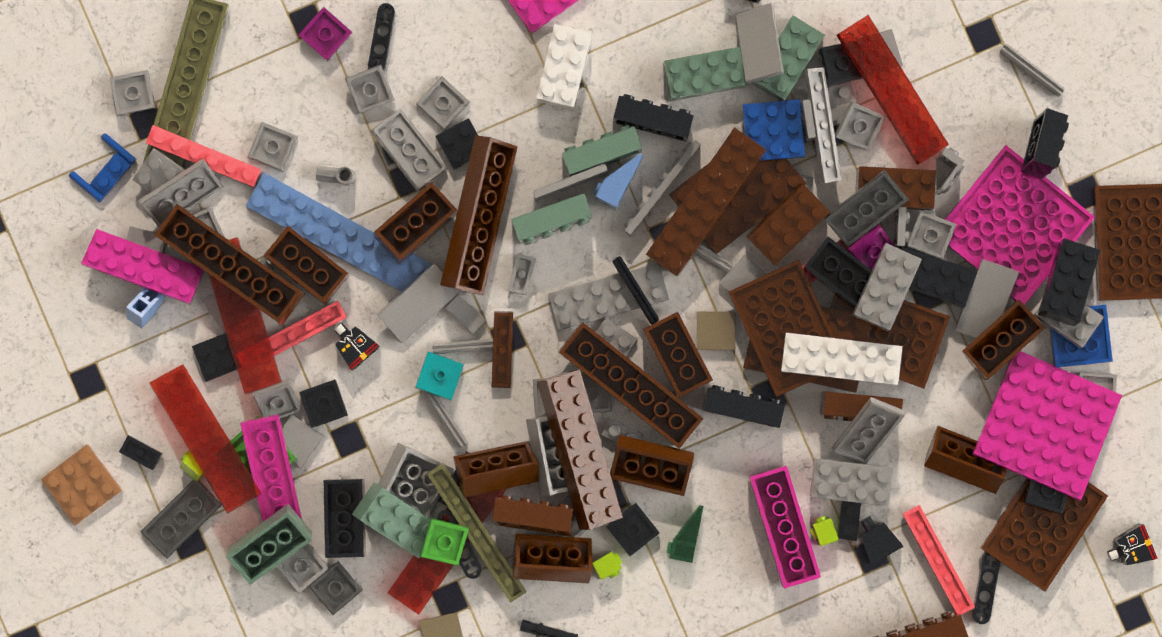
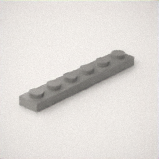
M824 67L806 69L804 74L816 137L814 140L821 184L839 182L842 179Z
M698 141L688 142L682 150L685 153L681 159L677 157L671 164L673 169L670 173L665 172L660 178V186L652 188L647 195L650 197L646 203L642 202L636 209L638 214L635 218L630 217L624 224L626 227L624 232L629 236L633 234L701 146Z

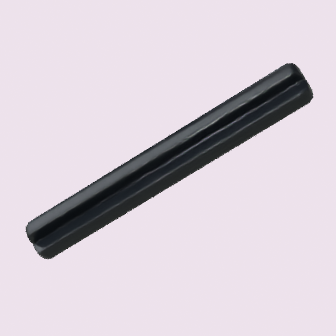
M622 257L615 258L612 263L649 323L653 325L658 322L659 317Z

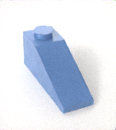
M143 288L126 307V318L142 329L154 316L167 296Z

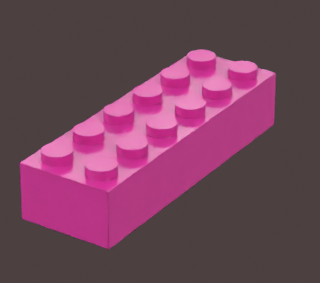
M784 465L748 476L782 587L785 589L821 578L787 466Z

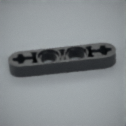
M389 3L381 4L377 11L368 69L376 65V59H373V56L378 59L384 58L383 61L379 60V65H382L384 72L386 69L395 19L394 7ZM387 7L392 12L387 15V21H390V24L379 22L380 19L384 21V14L381 11H384ZM386 26L389 29L388 34L385 36L379 35V27ZM379 44L385 46V52L381 55L376 54L374 51L375 47Z
M443 510L437 516V520H441L443 513L450 515L449 522L459 525L450 510ZM466 538L464 547L468 548L470 554L467 558H460L459 564L468 578L475 579L480 576L482 567ZM471 557L474 558V561H471L472 566L478 567L476 575L468 573L470 569L468 563L465 566L463 562L468 561Z
M986 552L983 553L974 600L975 608L972 611L973 620L979 624H986L991 618L1000 562L996 559L991 564V567H995V571L984 569L985 565L989 566L990 563L987 560V556L990 555ZM986 572H991L993 575V580L989 583L983 580V575ZM982 591H987L990 594V598L986 602H982L979 598ZM978 603L988 605V609L985 607L983 609L986 618H982V621H979V617L976 616L977 613L981 612L982 608L978 607Z

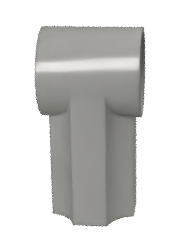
M318 164L316 170L317 181L351 185L356 179L355 172L348 167ZM345 171L350 173V178L347 181L342 180V174Z

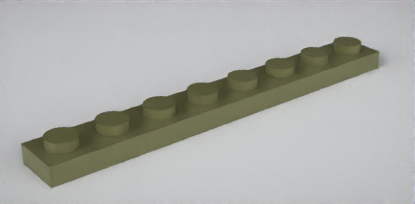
M444 463L427 472L428 477L458 523L469 528L467 537L510 603L527 592L519 579H513L511 566L466 497L463 496L462 491Z

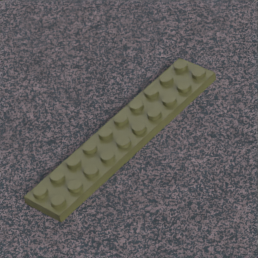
M189 0L154 126L191 140L229 4L216 0ZM148 145L143 163L155 148L183 168L185 159Z

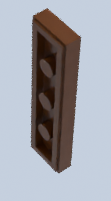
M494 311L491 384L493 388H511L513 312Z

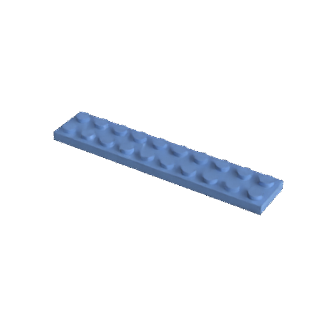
M266 173L262 175L246 204V207L285 228L287 226L291 227L308 241L400 291H404L432 265L414 254L399 265L374 238V232Z

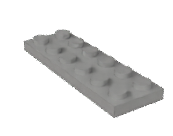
M658 263L630 271L651 305L669 300ZM620 274L548 293L558 331L577 326L581 322L588 323L640 308Z

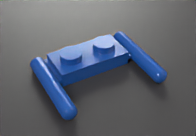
M106 133L102 134L101 139L117 153L113 155L90 184L76 172L71 171L69 173V177L99 203L137 160Z

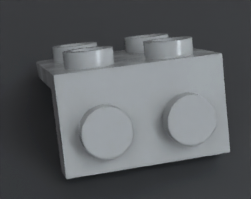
M944 148L936 156L937 159L951 168L936 190L935 194L937 195L948 192L953 185L951 181L953 177L959 176L964 169L962 164L965 160L958 156L959 153L953 148Z

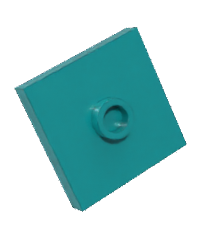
M427 352L415 388L451 401L464 364Z

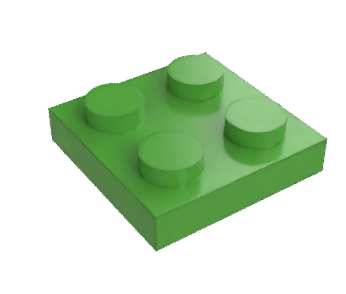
M431 518L420 556L458 566L469 528Z

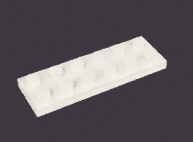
M786 333L781 371L898 385L903 346Z

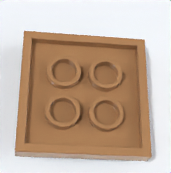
M89 444L85 445L41 479L74 525L79 524L122 491Z

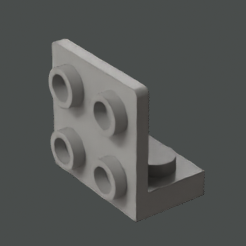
M899 207L896 210L895 247L909 248L906 245L920 210L907 209V207ZM921 210L923 212L934 215V211Z

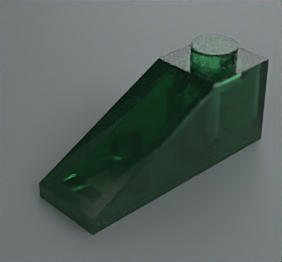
M703 505L697 506L675 534L672 542H668L666 553L669 554V558L693 562L704 508Z

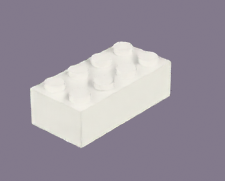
M554 24L537 94V102L574 110L592 33Z

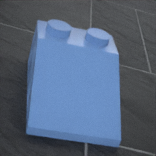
M638 154L605 178L603 183L599 182L594 191L596 195L595 200L616 210L642 161L643 155Z

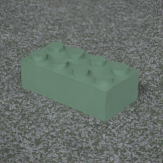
M792 15L778 38L784 74L751 84L777 100L785 101L825 34Z
M740 47L665 60L663 63L670 101L745 88L747 85Z
M627 125L619 128V131L615 134L608 132L602 134L601 138L596 141L592 138L582 142V146L577 148L575 145L565 148L562 158L570 177L601 164L608 165L641 153L642 145L635 126L630 128Z
M583 193L511 220L520 244L524 242V245L534 243L535 238L542 236V239L553 236V232L560 230L561 233L571 229V225L577 223L579 226L585 225L592 218V213Z
M374 482L352 515L415 557L420 558L430 519Z
M287 504L227 548L226 558L251 585L311 542L312 531L292 507Z

